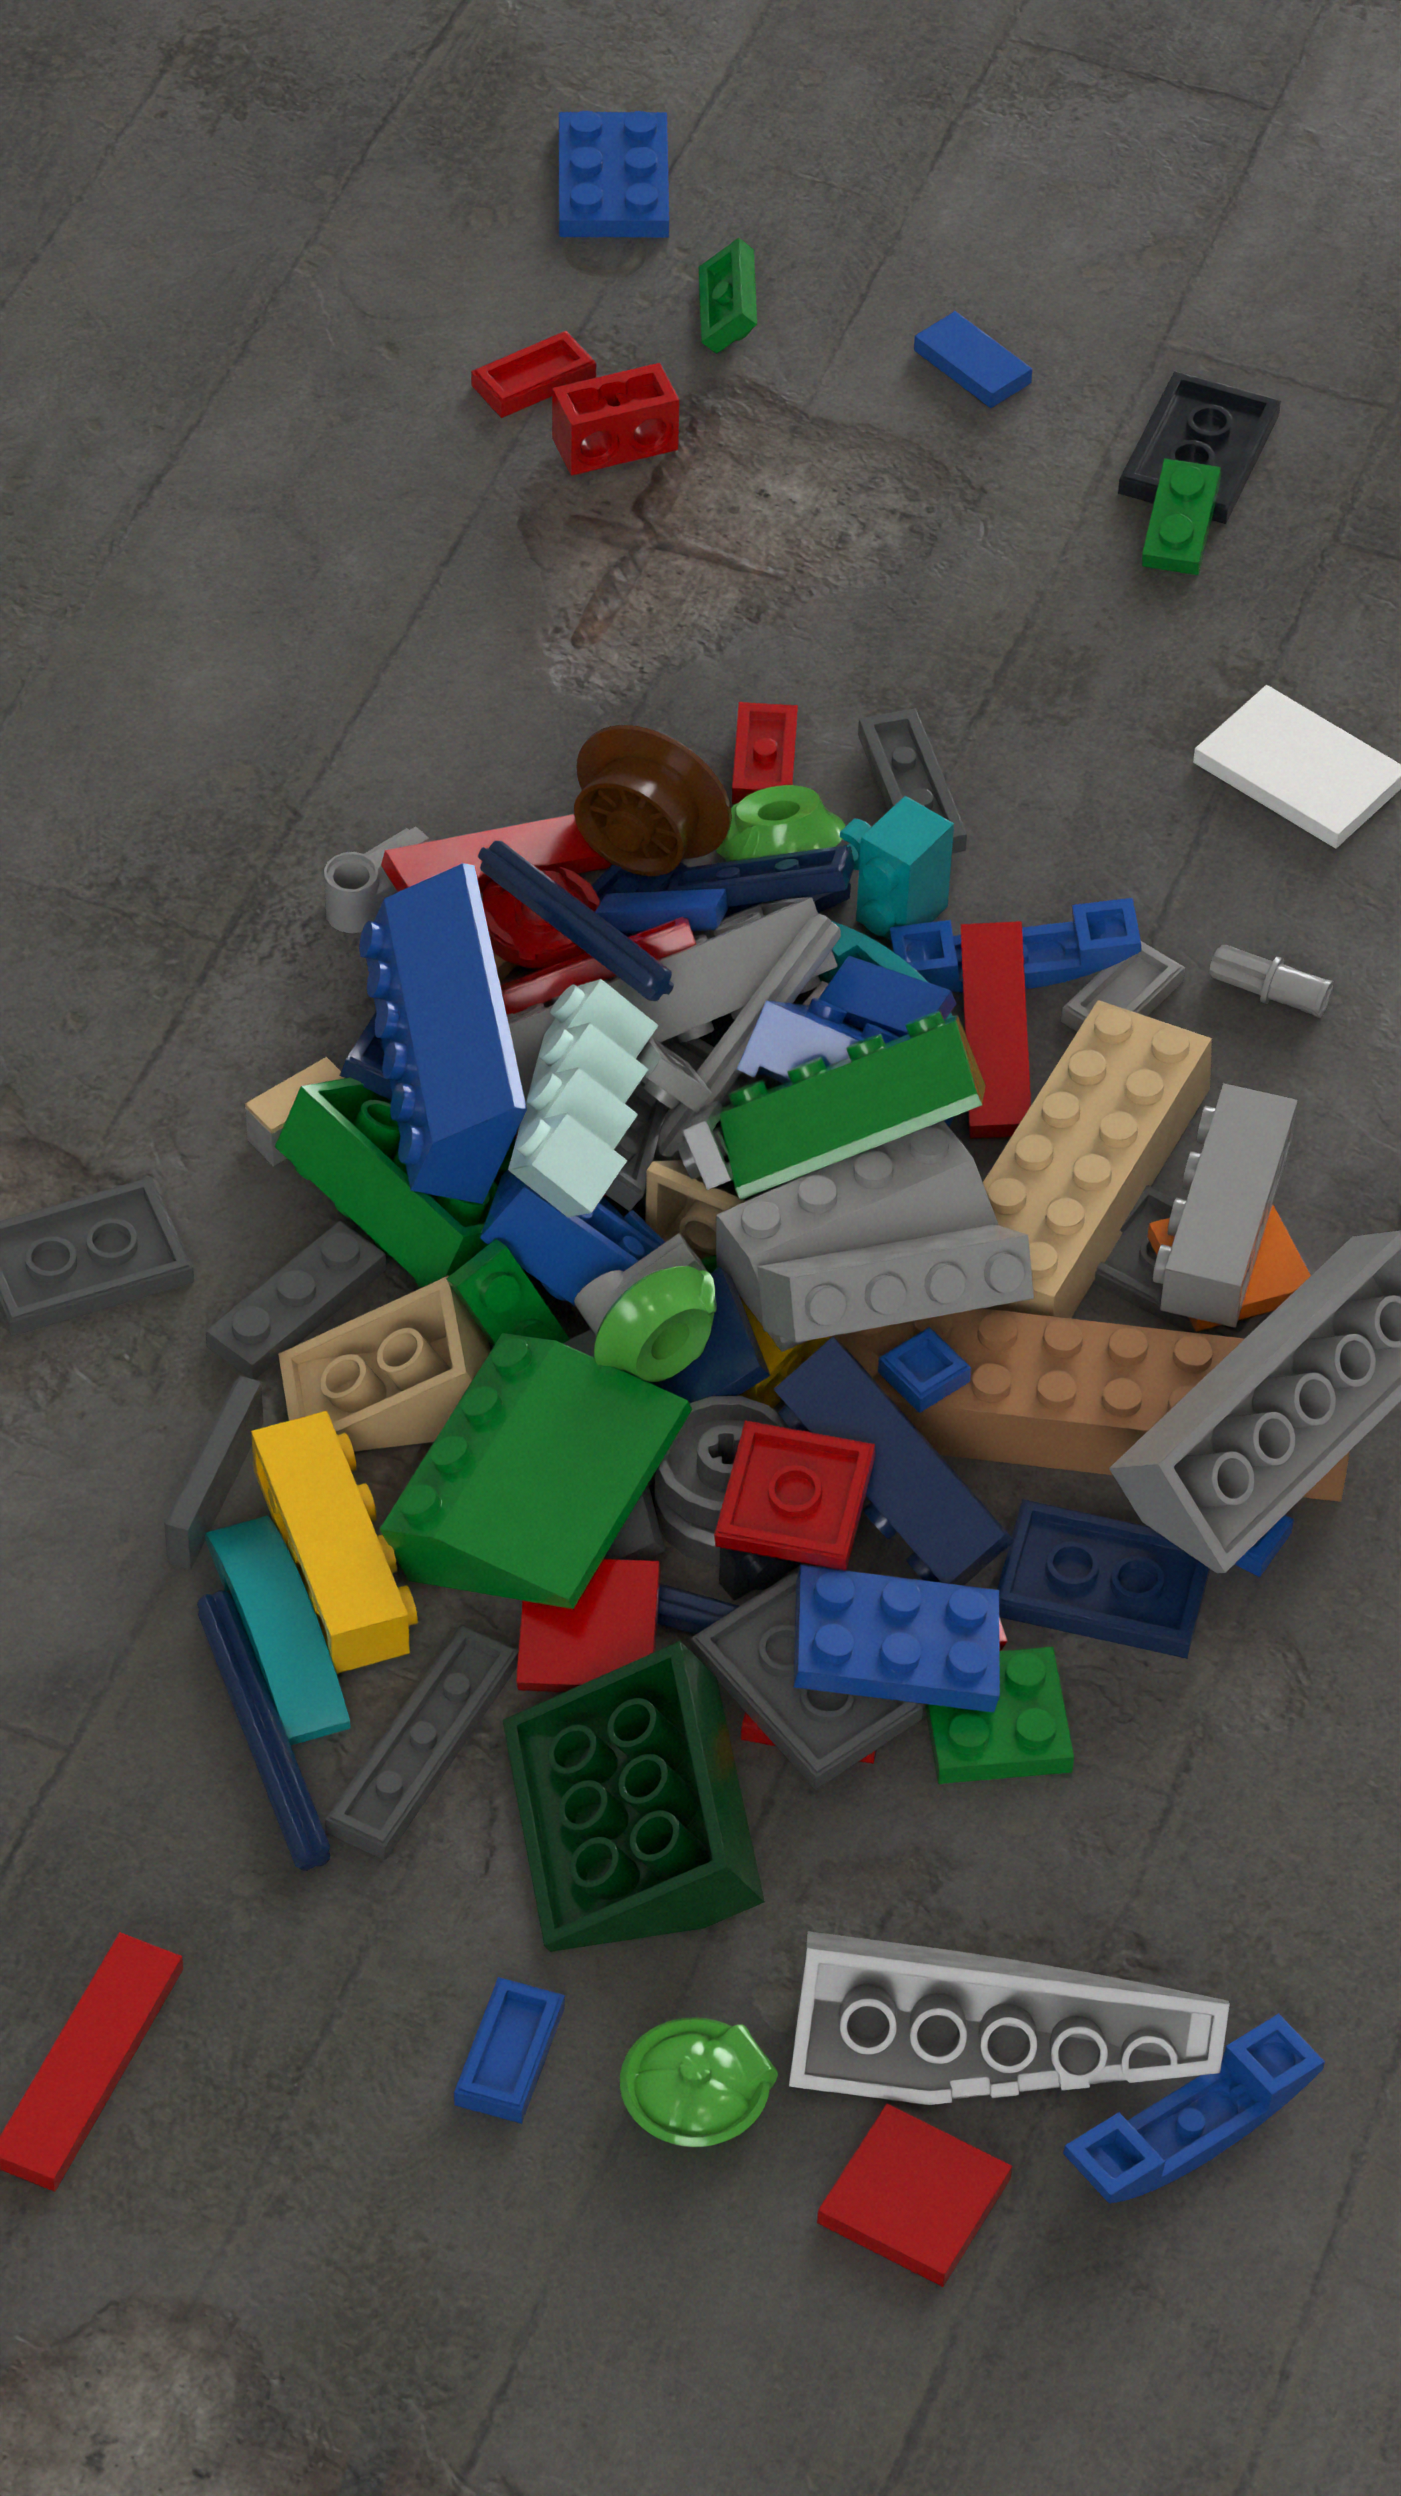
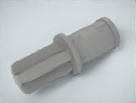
M1221 945L1217 948L1209 974L1214 979L1259 994L1260 1002L1268 1004L1270 1000L1312 1014L1317 1018L1323 1016L1333 991L1332 985L1334 981L1310 975L1284 965V958L1277 956L1273 961L1228 945Z

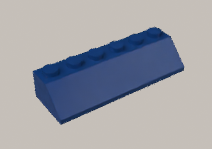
M462 863L384 898L374 922L367 921L363 927L359 952L360 956L366 958L369 971L367 994L369 997L374 998L377 1013L375 1035L377 1038L382 1039L384 1049L382 1071L384 1078L390 1081L392 1091L390 1114L392 1120L398 1122L400 1133L398 1155L400 1162L406 1164L410 1190L483 1204L527 1111L475 866Z

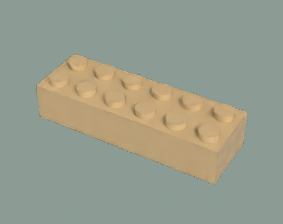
M1097 1000L983 1181L998 1225L1028 1234L1034 1299L983 1309L1072 1318L1095 1280V1272L1099 1263L1106 1262L1121 1237L1122 1232L1120 1229L1145 1187L1148 1185L1152 1186L1210 1090L1212 1038Z

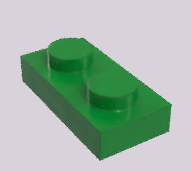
M737 238L699 266L701 343L716 354L734 341L745 338L757 326L754 249L740 238Z
M1164 458L1142 552V567L1199 575L1221 481V467Z
M495 1239L446 1278L492 1347H494L502 1333L556 1340L560 1343L570 1340L512 1253L499 1240Z

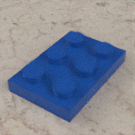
M559 112V237L669 238L667 112Z
M801 1565L796 1580L793 1687L995 1712L1000 1696L999 1590Z

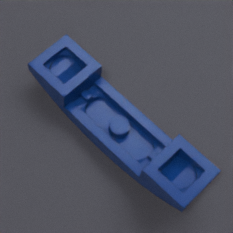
M1133 898L1072 905L1073 921L1022 927L1025 989L1044 987L1081 978L1107 969L1141 952V939ZM951 920L890 927L892 949L895 954L911 965L928 983L946 988L952 992H963L961 935L953 936Z
M1278 2013L1226 2046L1220 2073L1198 2076L1129 2120H1126L1118 2112L1066 2144L1063 2154L1109 2204L1139 2197L1192 2172L1251 2133L1306 2087L1323 2070L1325 2061Z

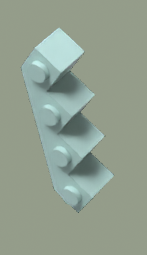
M602 979L579 986L571 985L560 995L551 1009L550 1013L555 1017V1020L543 1036L526 1101L527 1111L519 1127L508 1169L566 1217L592 1213L627 1162L614 1149L638 1115L625 1103L648 1071L636 1058L659 1026Z

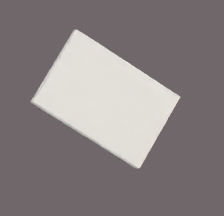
M1265 685L1195 748L1193 763L1335 849L1401 789V764L1268 685Z

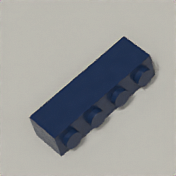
M830 1338L774 1388V1391L786 1403L778 1411V1414L791 1429L875 1444L876 1456L866 1496L871 1503L863 1511L887 1539L892 1538L898 1532L913 1549L914 1552L906 1558V1561L922 1580L964 1586L1015 1541L849 1350L836 1338Z

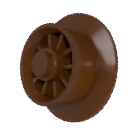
M615 725L603 728L592 734L583 744L579 751L576 765L577 777L582 791L575 800L574 817L577 827L586 842L605 860L621 867L627 872L643 876H659L674 870L682 859L705 856L716 850L723 843L729 833L732 821L731 806L727 793L712 769L688 747L663 733L633 725Z

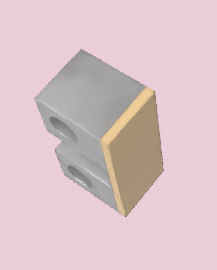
M327 1057L245 1103L247 1140L272 1166L287 1159L275 1148V1145L300 1087L344 1079V1077L339 1076L341 1071Z

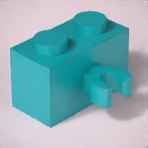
M904 796L872 827L863 820L854 818L842 829L839 837L849 842L847 847L851 846L855 863L854 870H859L856 921L865 925L872 933L891 940L890 927L929 923L935 920L948 907L954 823Z

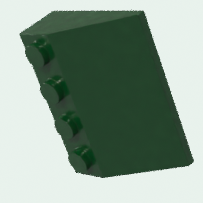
M681 1641L502 1720L543 1943L550 1952L704 1929L765 1902L717 1677Z

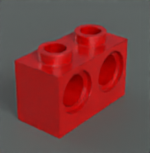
M660 363L552 388V439L571 476L678 450L680 400Z

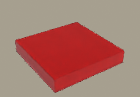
M745 1420L714 1534L715 1546L846 1571L876 1456L875 1444Z
M603 1559L574 1609L522 1600L516 1678L518 1691L566 1692L654 1653L656 1648L661 1575L660 1562Z
M887 2103L818 2209L817 2223L944 2287L1009 2183L1012 2165Z

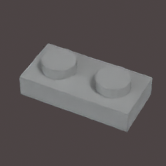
M650 1037L636 1058L648 1069L641 1080L645 1083L643 1088L673 1110L679 1102H682L698 1113L712 1092L687 1061Z

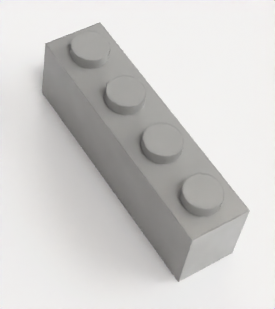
M1223 1083L1216 1108L1204 1107L1197 1135V1143L1204 1144L1202 1153L1191 1151L1189 1154L1182 1188L1190 1191L1187 1200L1176 1197L1168 1225V1235L1175 1236L1172 1246L1161 1244L1154 1267L1153 1282L1163 1284L1161 1311L1236 1328L1291 1147L1298 1100Z
M995 1224L757 1266L763 1329L768 1333L795 1343L1034 1299L1028 1234Z

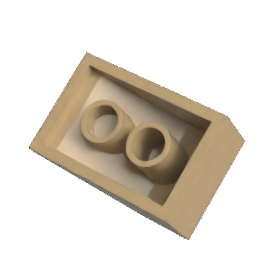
M449 1276L279 1353L289 1421L328 1411L336 1434L347 1433L354 1452L434 1442L491 1352L488 1339L447 1282L446 1278Z

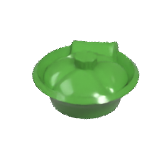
M795 785L769 787L756 791L733 805L731 808L732 821L729 833L723 843L716 849V852L726 862L836 847L842 840L839 837L840 831L846 826L840 817L829 812L824 807L819 795L814 790Z
M689 1266L668 1267L643 1277L629 1287L611 1306L600 1324L594 1347L597 1365L615 1367L648 1382L668 1379L686 1368L703 1353L711 1333L714 1312L717 1310L715 1285L711 1274Z
M681 2018L665 2022L650 2029L633 2044L622 2064L620 2090L628 2112L648 2133L672 2144L686 2147H704L728 2141L743 2133L756 2121L765 2107L769 2090L776 2082L778 2072L753 2039L748 2028L743 2024L730 2026L726 2023L707 2018Z

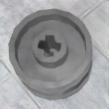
M711 1396L690 1403L692 1407L691 1413L656 1470L655 1512L665 1540L684 1556L709 1565L720 1566V1547L715 1546L714 1534L745 1420L790 1428L770 1406L743 1396Z

